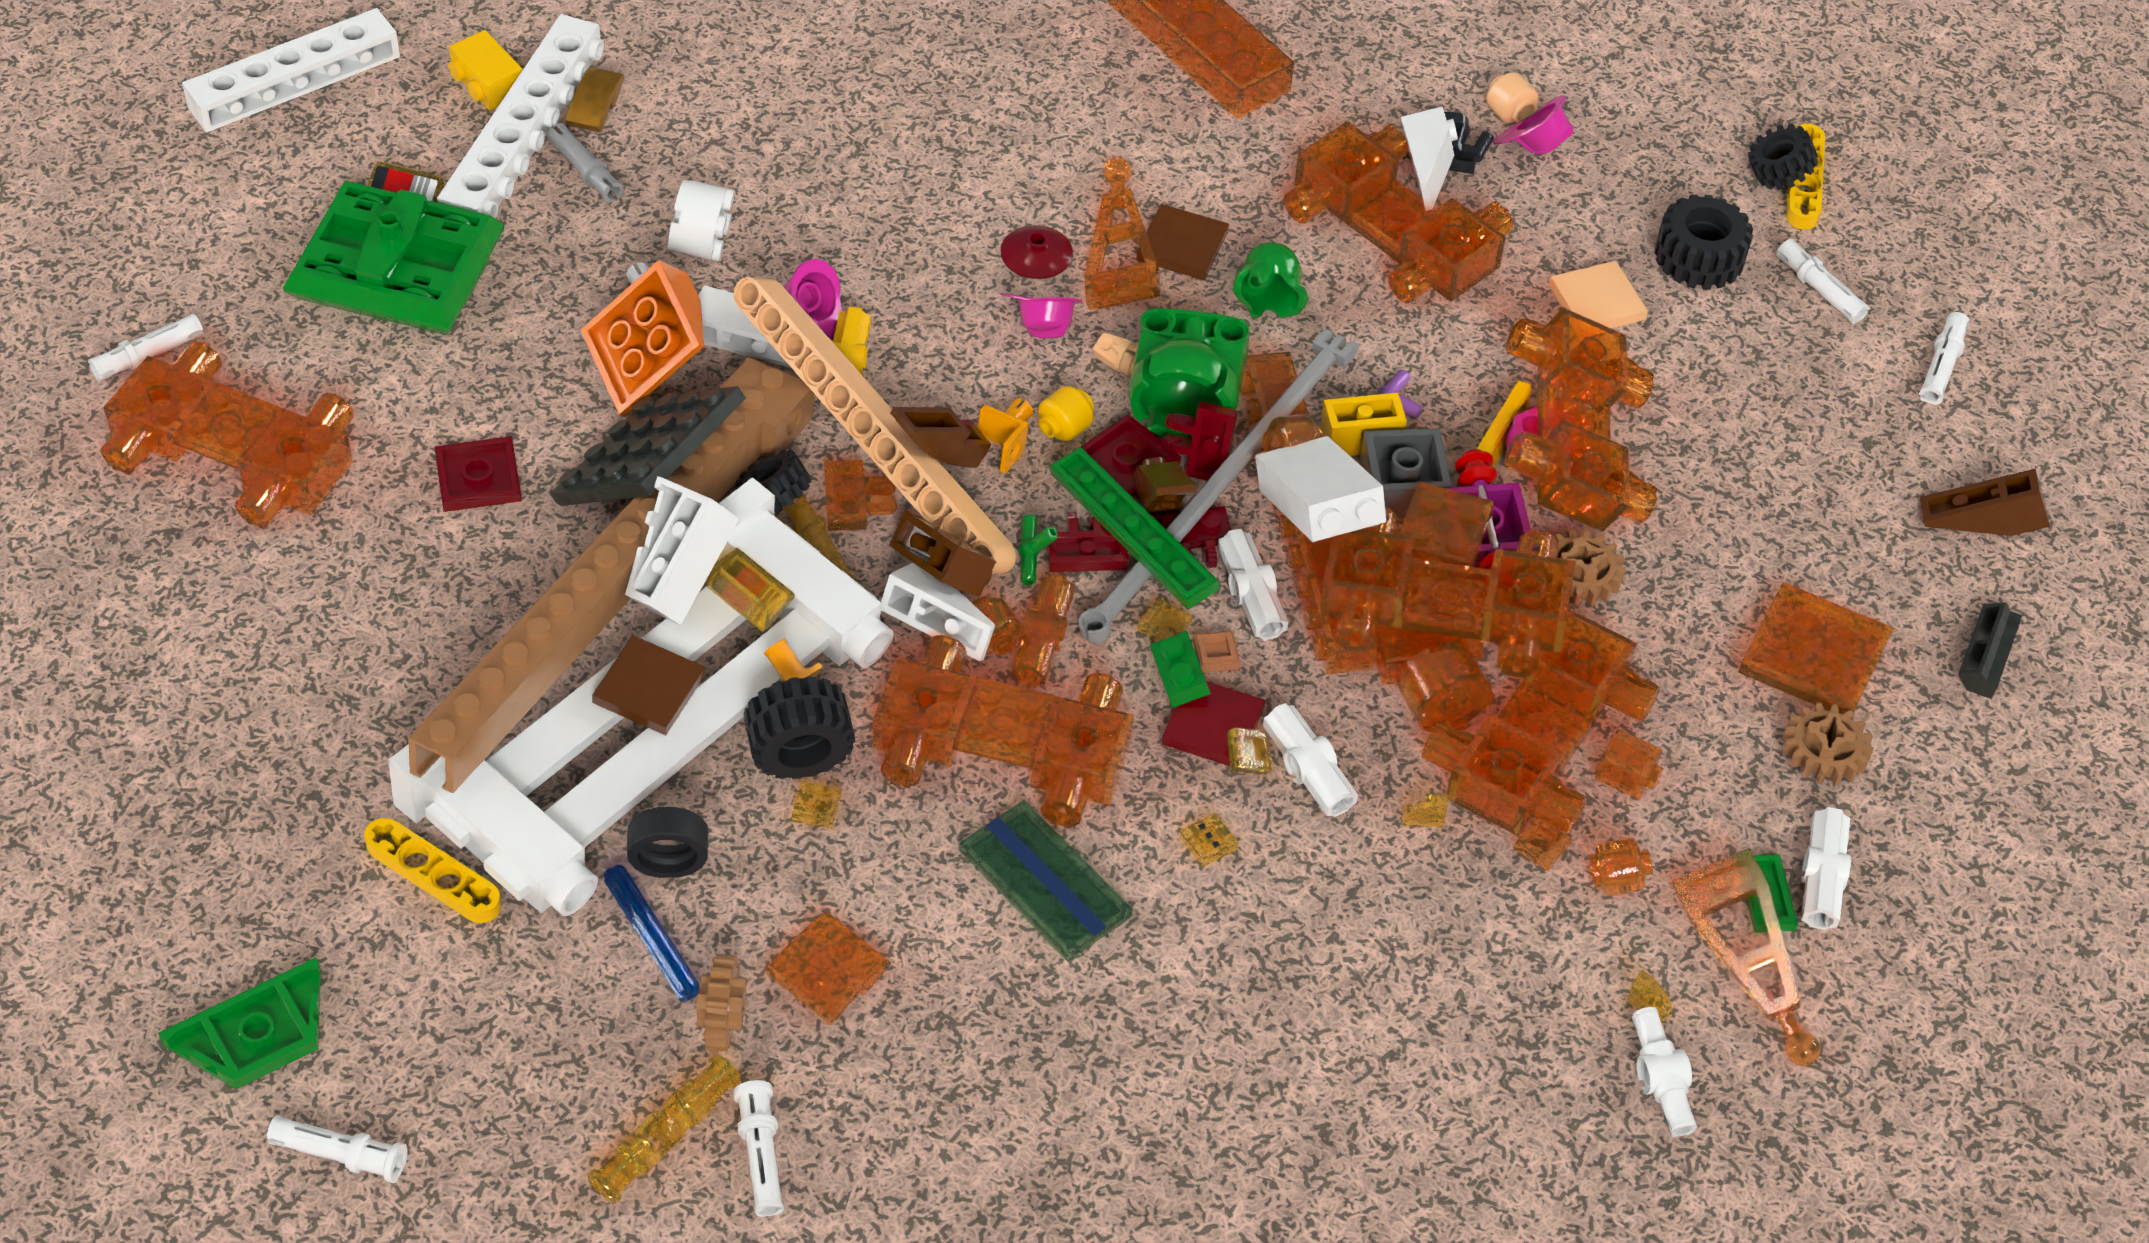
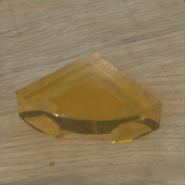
M1430 794L1426 796V801L1414 806H1412V803L1407 805L1401 813L1402 826L1443 828L1448 807L1447 794Z
M1641 970L1634 979L1627 1000L1628 1004L1637 1010L1646 1007H1656L1661 1023L1664 1024L1672 1014L1671 1001L1663 987L1651 975Z

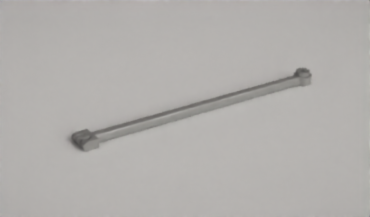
M1324 329L1313 342V353L1317 355L1166 528L1179 543L1334 363L1344 368L1358 352V343L1350 341L1345 346V337L1337 335L1333 339L1334 332L1328 329ZM1139 561L1097 608L1088 609L1079 617L1080 635L1083 639L1089 640V643L1101 644L1107 640L1111 634V622L1151 577L1152 574Z

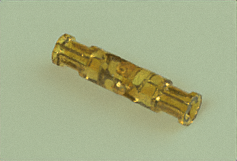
M719 1054L712 1055L708 1060L709 1065L694 1080L687 1079L671 1094L662 1109L653 1112L615 1147V1154L599 1170L592 1169L587 1174L592 1188L611 1204L617 1203L621 1199L620 1193L636 1177H644L682 1139L684 1132L688 1128H692L700 1123L715 1109V1102L729 1088L734 1089L741 1084V1076L732 1063ZM649 1134L664 1143L657 1151H653L649 1144Z

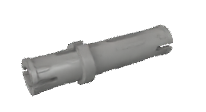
M556 124L562 135L551 127L547 134L548 141L581 173L582 181L587 186H593L606 202L615 201L609 191L619 199L623 194L624 187L609 173L607 164L601 159H596L568 130L565 124Z

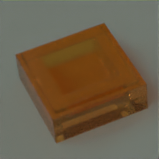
M1537 817L1517 840L1513 850L1549 872L1571 845L1572 838Z

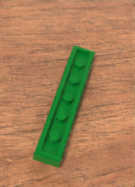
M1081 447L1049 466L1051 475L1187 610L1220 589L1218 580Z

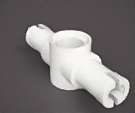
M1646 1007L1637 1010L1633 1014L1632 1020L1642 1046L1640 1056L1636 1062L1639 1081L1644 1080L1646 1086L1642 1087V1090L1646 1095L1653 1094L1655 1101L1661 1103L1672 1137L1692 1134L1696 1130L1697 1124L1686 1096L1692 1083V1070L1689 1058L1684 1049H1675L1673 1042L1667 1040L1656 1007Z

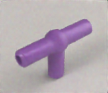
M1398 370L1387 385L1379 388L1377 395L1399 393L1410 380L1409 373L1405 370ZM1399 394L1404 413L1413 419H1417L1422 412V406Z

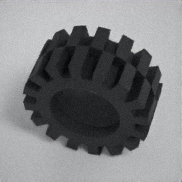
M1788 124L1787 129H1784L1783 125H1779L1775 132H1772L1770 128L1765 131L1766 137L1759 135L1756 138L1757 144L1752 143L1750 146L1751 152H1748L1750 165L1759 183L1762 186L1766 185L1767 189L1772 190L1776 186L1777 190H1782L1784 184H1788L1789 188L1795 186V180L1798 179L1800 182L1806 180L1804 174L1811 175L1814 172L1812 166H1817L1818 154L1807 130L1804 131V128L1801 126L1795 128L1794 124Z
M783 449L778 454L776 452L770 453L766 459L764 456L758 459L759 463L756 465L751 464L747 467L749 471L742 472L739 476L740 480H737L735 483V490H737L748 480L754 478L775 495L774 511L779 513L783 511V506H791L794 504L793 500L795 498L800 499L804 495L802 491L808 490L810 487L808 483H811V478L796 453L790 449L788 451Z

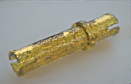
M803 495L800 499L796 498L797 506L795 503L789 507L788 505L783 506L796 526L795 532L841 571L843 570L857 582V579L852 575L826 533V523L821 516L815 515L806 496Z

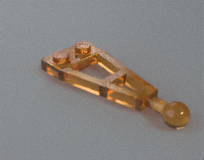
M1121 157L1111 158L1103 168V175L1106 181L1111 184V193H1106L1102 196L1085 272V295L1089 310H1098L1161 296L1158 264L1131 188L1125 189V183L1130 179L1132 169L1129 162ZM1127 207L1131 221L1112 225L1114 210ZM1137 238L1145 261L1144 263L1102 271L1107 245Z
M1748 848L1672 880L1673 888L1691 924L1768 1020L1778 1018L1788 1038L1785 1046L1788 1059L1798 1066H1809L1815 1063L1820 1056V1043L1814 1035L1803 1031L1794 1013L1795 1010L1800 1008L1798 993L1769 885L1751 849ZM1757 895L1770 944L1737 957L1706 916ZM1775 961L1784 995L1770 1000L1749 972Z

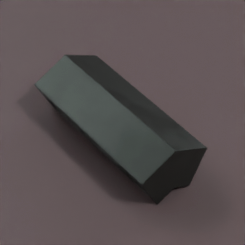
M2007 602L1983 604L1958 674L1967 691L1990 699L1993 698L1999 685L2022 615L2010 611Z

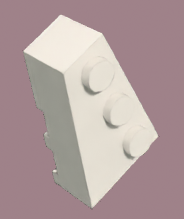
M657 476L654 487L659 490L654 511H648L645 523L649 525L644 547H638L625 595L652 612L682 625L740 518L711 498Z

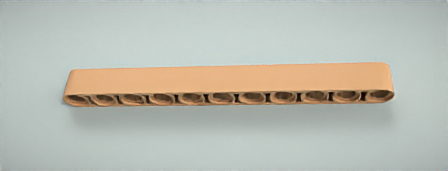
M745 277L739 280L734 288V300L738 308L926 521L978 548L988 556L991 553V558L996 560L992 574H1003L1010 571L1016 560L1015 548L940 462L919 449L890 414L891 407L787 290L775 279Z

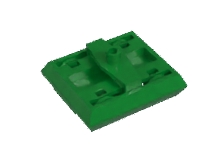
M345 180L283 286V290L299 300L447 335L461 309L466 305L489 262L490 255L504 230V224L490 215L428 201L425 195L401 189L395 193Z

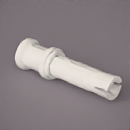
M753 1080L736 1086L733 1090L734 1101L739 1104L741 1121L737 1124L738 1134L747 1143L750 1176L755 1201L754 1210L757 1216L765 1217L779 1215L784 1211L773 1136L778 1129V1123L771 1113L772 1085L766 1081Z
M278 1115L272 1119L267 1132V1142L271 1145L287 1147L310 1155L344 1163L350 1172L359 1174L363 1170L384 1176L386 1182L393 1184L397 1182L407 1160L406 1144L400 1142L394 1145L372 1140L371 1135L363 1132L357 1133L354 1136L344 1135L306 1123L292 1121Z

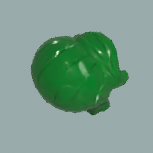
M1268 242L1254 247L1247 255L1244 266L1235 276L1233 285L1234 295L1251 312L1250 316L1253 319L1261 317L1265 310L1272 311L1282 319L1299 315L1309 300L1306 289L1300 286L1302 268L1299 259L1289 247L1281 243Z

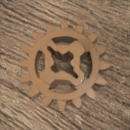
M1570 529L1567 538L1557 533L1555 534L1554 542L1547 541L1545 543L1538 566L1541 568L1540 580L1548 581L1546 589L1548 592L1559 590V600L1561 601L1569 596L1573 598V603L1576 606L1580 604L1581 599H1586L1590 606H1595L1597 597L1607 602L1611 593L1617 594L1619 592L1626 571V567L1622 566L1624 555L1615 554L1617 549L1615 543L1605 545L1603 543L1605 536L1602 534L1594 539L1591 538L1590 530H1585L1583 536H1578L1574 529Z
M1821 703L1816 704L1814 712L1806 706L1802 707L1799 716L1794 714L1791 716L1782 737V741L1786 742L1783 754L1793 755L1789 765L1791 767L1801 765L1804 768L1802 772V777L1804 778L1808 777L1811 773L1817 775L1818 784H1822L1825 777L1831 778L1834 785H1839L1842 776L1850 782L1854 781L1857 772L1864 773L1874 747L1870 746L1873 738L1872 733H1862L1866 724L1864 720L1853 722L1851 720L1853 712L1849 710L1844 715L1840 714L1836 704H1833L1830 711L1825 710Z
M716 954L710 974H702L696 1004V1026L705 1028L706 1050L728 1051L733 1030H742L747 1005V978L738 977L739 958H737V955Z

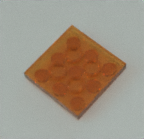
M1782 582L1741 662L1738 673L1813 705L1821 703L1827 711H1830L1833 704H1836L1839 709L1838 713L1844 715L1847 711L1851 710L1854 714L1894 628Z

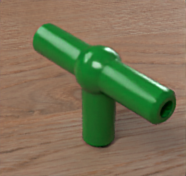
M1031 514L1022 517L1021 543L1018 547V553L1021 557V583L1024 585L1036 583L1037 556L1041 550L1058 538L1056 529L1051 526L1046 527L1037 534V518Z

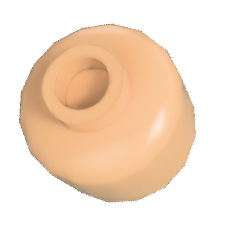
M1511 72L1499 75L1491 82L1487 93V104L1503 122L1518 123L1531 116L1537 110L1538 93L1520 73Z

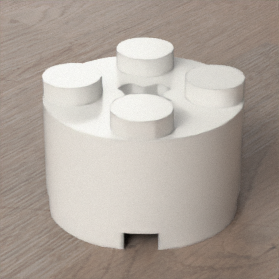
M683 180L674 207L676 212L674 223L671 222L668 249L719 262L724 246V241L719 240V238H723V235H728L732 214L725 213V211H731L735 190L694 180Z

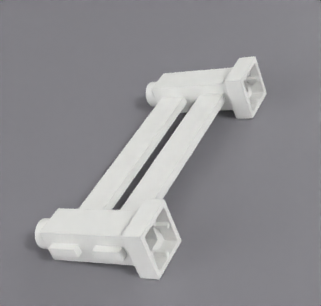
M754 478L748 480L719 503L740 519L707 577L711 583L699 592L682 625L665 619L641 639L694 662L750 617L749 614L714 586V583L736 558L741 559L784 594L788 601L776 614L781 621L695 690L666 736L647 728L545 812L526 797L624 718L592 703V694L617 659L615 658L486 761L483 760L454 793L442 789V785L446 782L444 757L441 756L419 778L410 774L409 744L388 759L394 806L416 824L426 817L460 849L465 846L484 863V870L517 900L521 901L524 898L540 913H543L552 906L562 916H569L585 905L598 885V877L585 866L584 848L744 717L745 708L748 707V702L752 697L758 696L760 690L771 687L775 682H783L769 659L763 654L769 647L782 639H786L803 667L821 653L839 666L849 658L861 668H867L874 664L885 653L893 639V630L880 620L882 603L843 570L841 571L820 554L816 548L790 527L774 516L775 495Z

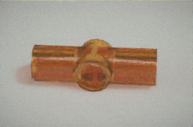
M1052 574L1050 577L1042 578L1032 610L1027 609L1020 633V646L1012 668V678L1016 679L1020 685L1032 688L1045 685L1055 652L1059 653L1061 650L1059 643L1060 641L1063 642L1065 637L1066 617L1074 597L1075 586L1068 582L1064 576Z

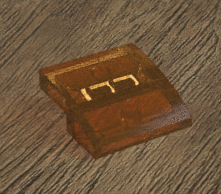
M826 911L800 932L764 972L831 1026L858 993L864 996L890 966L891 962Z

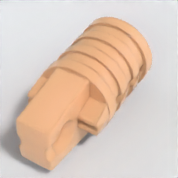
M1103 333L1093 348V354L1097 359L1115 371L1131 377L1137 344L1121 337Z

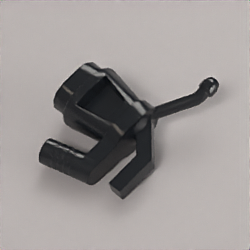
M1444 112L1446 120H1454L1458 140L1452 141L1454 157L1449 169L1451 171L1474 174L1476 163L1483 160L1494 137L1491 133L1484 131L1480 134L1474 146L1465 145L1471 132L1468 118L1460 113ZM1399 150L1397 152L1399 158L1411 159L1407 150Z

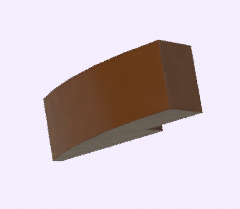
M893 407L890 412L919 449L943 463L975 468L980 465L992 445L972 420H960L951 408Z

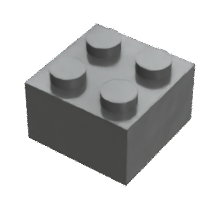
M1440 428L1364 431L1359 465L1383 485L1386 519L1436 517L1443 488H1452Z

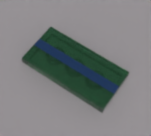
M1025 800L959 843V851L1067 962L1132 917L1133 909Z

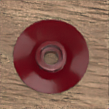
M1039 225L1025 226L1012 231L1003 240L1000 251L1001 258L1008 269L1017 275L1031 279L1054 277L1066 270L1073 258L1072 245L1065 235L1053 228Z

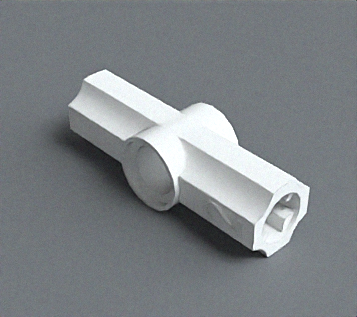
M1242 529L1228 531L1223 538L1218 540L1217 548L1228 572L1230 593L1232 596L1236 595L1237 598L1234 600L1235 605H1242L1255 637H1260L1263 641L1277 638L1282 632L1287 631L1288 619L1277 596V583L1274 571L1269 563L1263 564L1250 533H1245Z
M1284 703L1275 707L1264 718L1263 727L1282 752L1286 771L1289 775H1295L1296 778L1293 780L1297 785L1304 783L1326 816L1336 817L1347 812L1357 803L1358 794L1337 766V757L1331 743L1324 736L1316 737L1294 705L1289 706Z
M1827 807L1824 810L1815 811L1812 818L1810 843L1802 866V871L1805 872V875L1801 876V883H1805L1801 921L1806 922L1809 927L1821 930L1837 928L1839 924L1843 891L1847 885L1851 866V855L1847 854L1850 818L1841 809Z

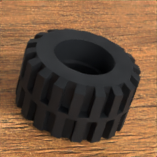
M1697 194L1689 195V199L1682 197L1676 200V204H1670L1666 213H1664L1655 247L1656 261L1659 266L1664 265L1662 271L1667 276L1673 274V280L1679 284L1682 281L1688 282L1687 287L1695 288L1696 285H1702L1703 290H1711V286L1714 284L1717 288L1725 287L1726 281L1730 284L1733 283L1743 271L1753 237L1752 224L1748 223L1749 217L1746 213L1739 212L1740 207L1735 204L1730 205L1726 199L1721 197L1716 199L1713 198V195L1706 194L1704 197H1699Z
M807 676L800 679L794 677L789 678L787 681L775 682L771 687L760 690L758 696L752 697L748 702V707L744 710V722L752 759L758 769H762V773L768 776L775 775V778L801 779L802 777L816 776L821 772H828L836 764H841L846 760V755L851 754L854 748L855 734L845 694L842 693L841 688L837 684H831L830 680L824 678L816 680V677Z

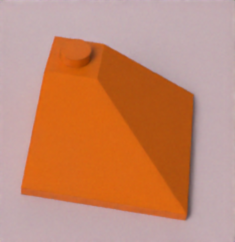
M660 260L653 264L580 330L618 414L621 416L628 414L637 401L651 394L704 347L701 300L688 273Z

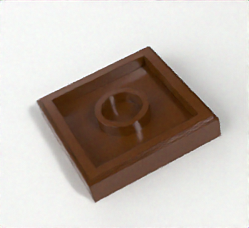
M1161 204L1137 251L1136 260L1205 281L1228 234L1229 224Z
M632 635L592 694V703L666 736L704 678L706 667Z

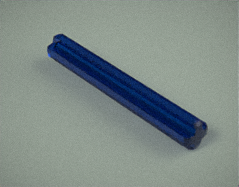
M620 864L608 868L604 872L605 884L678 999L686 1002L691 998L697 997L700 988L699 982L626 868Z

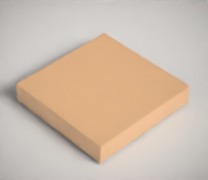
M1617 261L1551 276L1549 286L1580 336L1646 320L1648 310Z

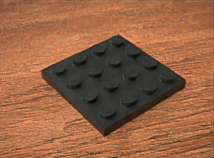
M715 386L709 390L698 392L696 389H693L685 394L674 395V393H668L657 398L646 396L632 406L633 412L626 419L617 422L608 430L609 436L602 443L594 445L585 452L583 456L585 460L578 467L568 470L560 477V484L550 495L560 506L648 497L656 490L654 487L657 476L667 479L746 397L738 386L726 388Z

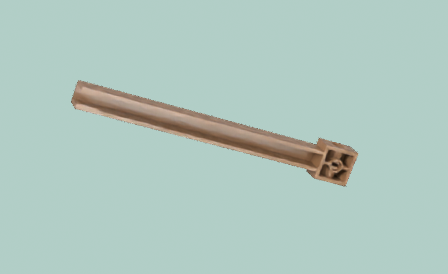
M748 357L720 386V388L738 386L746 399L666 480L711 498L718 503L735 485L736 481L740 479L741 473L747 472V467L754 464L760 456L768 458L770 453L776 452L778 454L780 450L786 449L812 419L814 393L802 379ZM656 489L648 497L634 498L408 737L410 774L421 778L442 756L445 758L446 782L442 785V789L454 793L631 599L625 593L638 547H644L649 530V525L645 523L648 511H654L659 490Z

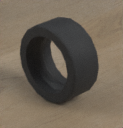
M656 807L644 810L633 817L628 825V862L635 870L647 876L678 878L691 875L700 870L708 859L707 823L700 815L683 808ZM674 840L683 843L678 845H660L652 842Z

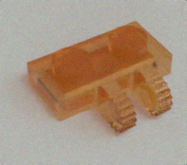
M863 460L824 461L828 531L866 530V513L870 515H890L896 512V499L890 497V495L895 493L896 489L888 477H864Z

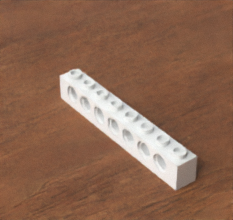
M563 14L559 15L437 197L438 203L490 215L496 219L499 205L504 198L508 199L511 196L514 182L519 175L526 173L531 156L535 151L539 152L541 150L546 133L551 127H556L563 107L571 104L575 89L581 82L584 74L594 60L598 61L601 58L604 42L600 39L599 24Z

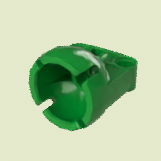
M1153 308L1144 312L1140 318V334L1128 388V396L1134 417L1139 422L1147 419V428L1159 437L1163 438V436L1168 434H1177L1192 440L1193 435L1178 432L1177 430L1174 431L1165 425L1168 414L1181 413L1196 419L1200 402L1237 410L1245 363L1248 358L1250 333L1248 324L1242 319L1231 316L1182 309Z

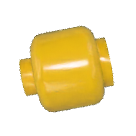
M1063 386L1039 404V427L1043 434L1049 438L1056 437L1064 442L1071 441L1092 425L1094 420V403L1084 390Z

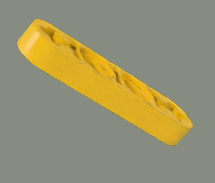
M1804 123L1799 126L1809 133L1818 154V164L1813 167L1814 172L1811 175L1804 174L1806 180L1800 182L1797 179L1794 181L1795 186L1791 188L1788 186L1786 217L1787 221L1795 228L1811 229L1817 225L1822 210L1825 132L1817 125ZM1796 186H1808L1812 188L1813 192L1801 191ZM1801 204L1807 205L1806 215L1802 214Z
M390 818L376 819L366 827L364 839L367 851L372 857L468 920L475 923H486L492 921L500 913L502 905L500 893L493 883L410 829ZM391 834L393 844L387 840L377 843V836L380 835L385 838ZM394 845H395L396 847H398V850L396 851V853H395ZM419 853L428 857L426 863L419 867H410L405 864V860L412 854ZM448 874L456 875L461 879L458 885L452 888H442L437 884L441 877ZM469 887H470L471 895L467 893ZM473 897L480 901L488 897L489 904L480 903L474 907Z

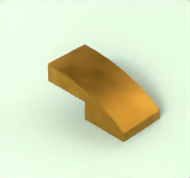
M589 67L574 94L565 118L566 124L601 132L609 108L614 107L624 75Z

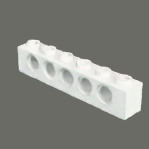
M375 8L182 82L187 107L205 132L212 131L399 58L397 33L379 9Z

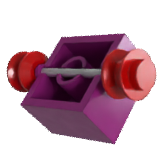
M1472 449L1466 451L1455 463V469L1460 473L1458 481L1462 487L1443 488L1436 512L1451 579L1483 577V584L1486 587L1495 591H1507L1520 581L1522 573L1528 572L1535 543L1519 482L1490 485L1497 478L1496 469L1491 467L1494 462L1493 456L1488 452Z

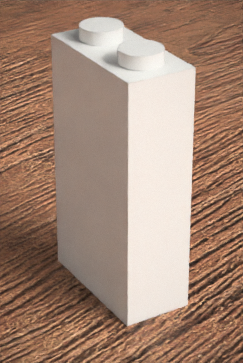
M1328 436L1255 455L1259 490L1312 542L1387 522L1383 485Z

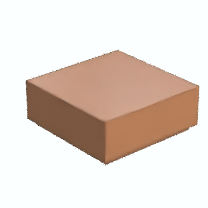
M1233 631L1195 634L1193 636L1195 653L1203 673L1238 670L1240 668V659Z

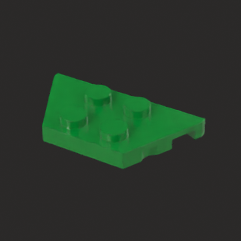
M315 957L158 1032L163 1047L235 1089L318 1050L321 989L319 961Z

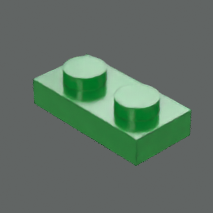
M1187 631L1150 644L1172 708L1211 694Z

